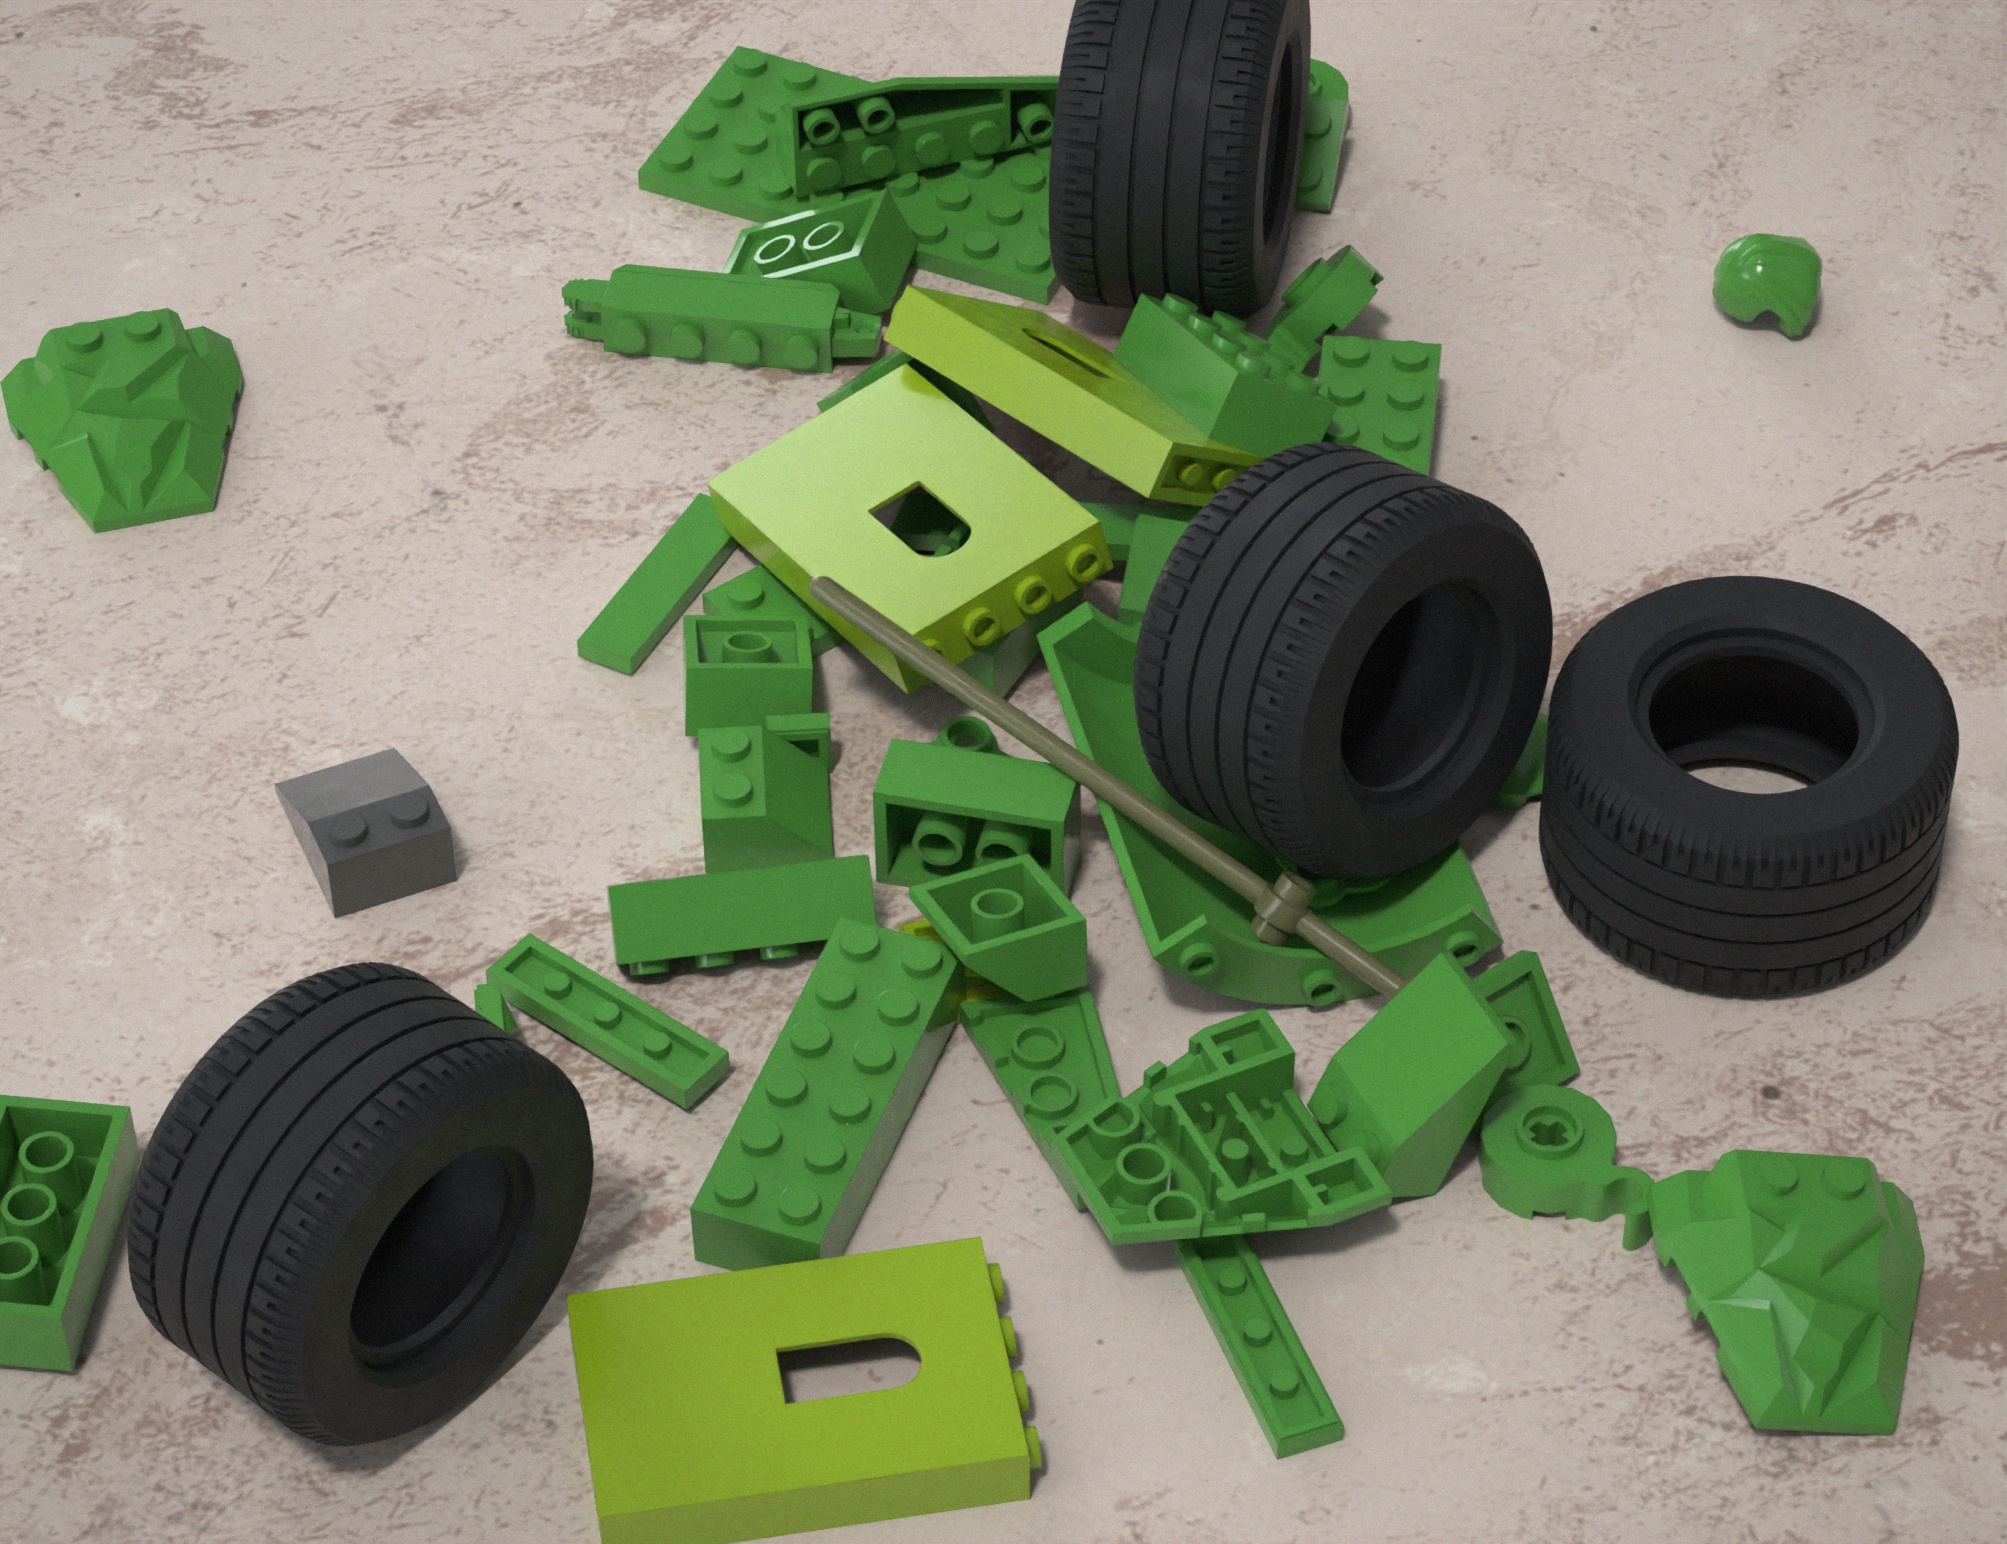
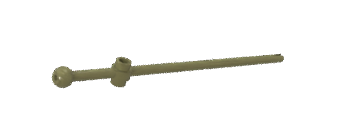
M818 576L810 581L809 590L815 599L1254 904L1257 915L1249 928L1262 940L1271 945L1283 947L1290 934L1298 935L1390 1000L1416 977H1403L1315 916L1309 903L1312 901L1317 890L1301 876L1284 870L1276 884L1268 883L831 578Z

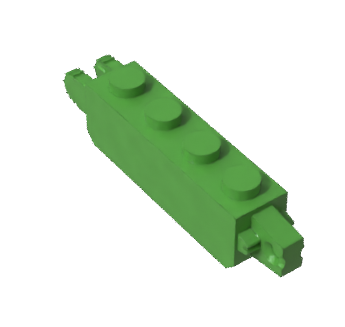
M625 264L612 271L609 281L597 279L583 280V278L578 280L575 278L573 281L569 280L562 287L564 305L569 306V309H571V311L564 315L567 334H571L572 337L603 340L604 352L832 374L836 359L876 357L882 341V317L841 308L840 291L831 283Z

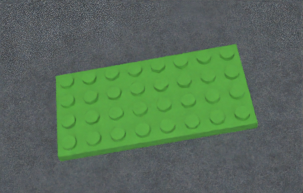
M742 46L735 48L638 170L639 189L760 224L888 189L918 242L908 266L1044 305L1049 304L1062 285L1054 271L1049 237V175L1052 141L796 197L776 156L774 113L791 100L873 82L818 68L808 63L796 62L767 54L757 49H749Z

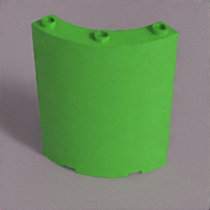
M1086 601L1038 633L1036 636L1077 750L1268 883L1276 884L1284 869L1274 858L1273 852L1189 812L1166 792L1152 772L1141 745L1134 705V663L1140 630L1117 622ZM1093 793L1152 957L1170 972L1201 988L1224 996L1252 1002L1325 1006L1335 1002H1345L1381 995L1379 991L1298 935L1290 934L1283 947L1271 945L1259 938L1249 928L1257 915L1254 904ZM1460 837L1439 854L1411 869L1396 874L1384 886L1374 891L1346 893L1339 902L1333 905L1312 908V913L1405 978L1417 976L1441 952H1452L1461 966L1467 967L1476 963L1485 953L1504 943Z

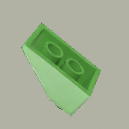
M884 189L742 229L722 273L831 283L840 291L841 308L881 316L887 310H890L918 242L889 190Z
M1441 952L1333 1055L1307 1107L1338 1152L1357 1145L1362 1147L1392 1190V1197L1435 1195L1519 1043L1453 953Z

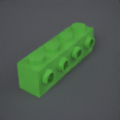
M864 854L606 885L615 963L617 965L629 964L631 975L670 971L668 959L687 956L695 957L696 968L735 963L733 951L759 948L761 960L799 955L798 943L824 940L826 946L840 916L877 926L869 855Z

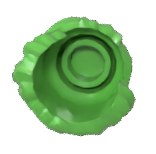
M1764 233L1746 235L1728 245L1721 254L1714 268L1713 298L1723 312L1733 319L1751 322L1758 314L1770 310L1780 317V321L1777 323L1780 330L1784 331L1789 337L1801 335L1804 327L1809 324L1812 311L1818 303V293L1821 288L1822 259L1815 248L1803 238Z

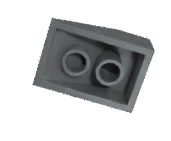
M395 748L275 783L276 794L334 918L457 881L451 827L430 785Z

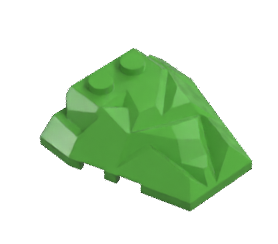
M168 308L139 311L126 316L93 322H79L71 326L50 329L42 338L36 356L22 359L0 382L10 430L18 440L25 438L34 448L35 461L43 471L52 470L59 479L61 493L95 534L214 511L225 465L223 447L226 436L232 435L234 427L233 404L235 399L240 400L243 388L231 339L205 326L185 330L178 313Z
M1265 1007L1203 1028L1189 1038V1052L1167 1068L1165 1064L1158 1061L1145 1070L1143 1085L1125 1098L1112 1094L1051 1138L1053 1154L1112 1245L1331 1226L1392 1203V1190L1362 1147L1357 1145L1337 1153L1294 1091L1295 1051Z
M1735 1149L1723 1154L1712 1171L1684 1170L1651 1184L1646 1193L1656 1252L1665 1268L1677 1266L1691 1291L1685 1302L1695 1321L1706 1318L1717 1337L1720 1347L1715 1357L1754 1427L1760 1429L1891 1436L1897 1423L1909 1343L1925 1260L1913 1201L1893 1182H1880L1875 1164L1868 1158Z

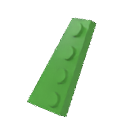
M1090 985L1062 992L1053 998L1039 999L1029 1003L1016 995L959 1003L962 1026L1078 1210L1088 1208L1053 1154L1051 1138L1112 1094L1121 1097Z

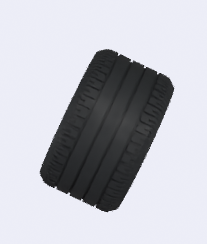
M1309 0L1075 1L1068 28L1057 90L1049 175V237L1053 267L1060 283L1074 298L1091 305H1110L1134 309L1141 293L1162 301L1166 293H1171L1199 307L1197 310L1198 314L1211 318L1214 311L1217 310L1239 320L1249 318L1270 302L1280 277L1287 250L1301 170L1310 78L1311 18Z
M1329 442L1297 445L1280 451L1252 466L1216 493L1185 529L1158 576L1145 610L1136 647L1133 693L1141 745L1157 781L1160 782V785L1175 801L1194 815L1328 879L1353 883L1382 880L1411 869L1439 854L1474 824L1500 792L1527 744L1543 701L1552 657L1553 617L1548 586L1533 543L1523 528L1495 504L1353 445Z
M1722 576L1682 582L1639 597L1609 613L1581 637L1580 641L1575 644L1565 659L1553 686L1549 704L1539 817L1540 851L1550 884L1563 907L1567 909L1568 914L1574 918V921L1587 934L1591 935V938L1599 942L1611 953L1637 968L1682 986L1732 995H1768L1818 987L1855 974L1861 969H1865L1872 963L1877 962L1881 957L1886 956L1890 950H1893L1905 939L1918 923L1934 893L1939 875L1959 755V731L1952 698L1949 695L1947 686L1944 684V680L1932 665V662L1905 634L1875 612L1857 602L1822 588L1770 577ZM1713 758L1747 759L1791 769L1817 783L1806 788L1782 793L1757 794L1738 792L1704 782L1677 765Z
M362 962L340 966L300 979L260 1002L232 1025L213 1044L183 1081L158 1122L144 1152L135 1178L127 1221L129 1273L136 1300L145 1316L164 1338L301 1437L329 1446L347 1447L387 1440L409 1433L450 1410L482 1384L519 1344L540 1315L558 1285L580 1236L589 1206L593 1182V1146L584 1102L577 1088L556 1064L414 971L381 962Z

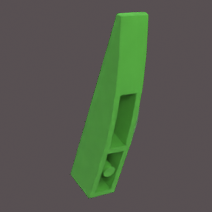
M1060 75L897 77L791 100L774 113L776 156L795 196L801 197L1051 142Z

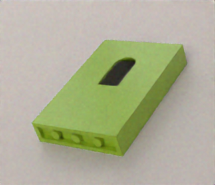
M912 285L906 286L902 297L893 308L891 322L883 338L885 341L1147 498L1204 507L1230 481L1266 459L1206 437L1112 357L1114 353L1041 311Z
M907 363L706 482L722 528L907 694L928 683L931 679L815 599L809 590L810 581L814 577L827 576L947 660L957 665L1114 568L1100 520ZM920 485L971 528V535L960 549L951 554L941 557H924L914 552L871 514Z
M981 1236L566 1295L571 1342L601 1544H728L1030 1499V1470L1040 1469L1042 1466L1039 1438L1035 1426L1023 1427L1021 1414L1029 1412L1026 1380L1023 1370L1011 1372L1008 1359L1017 1357L1013 1322L1011 1316L999 1317L996 1305L1004 1304L1005 1302L1002 1273L998 1262L987 1264ZM886 1337L900 1339L909 1343L920 1355L921 1367L917 1375L900 1387L786 1404L776 1353Z

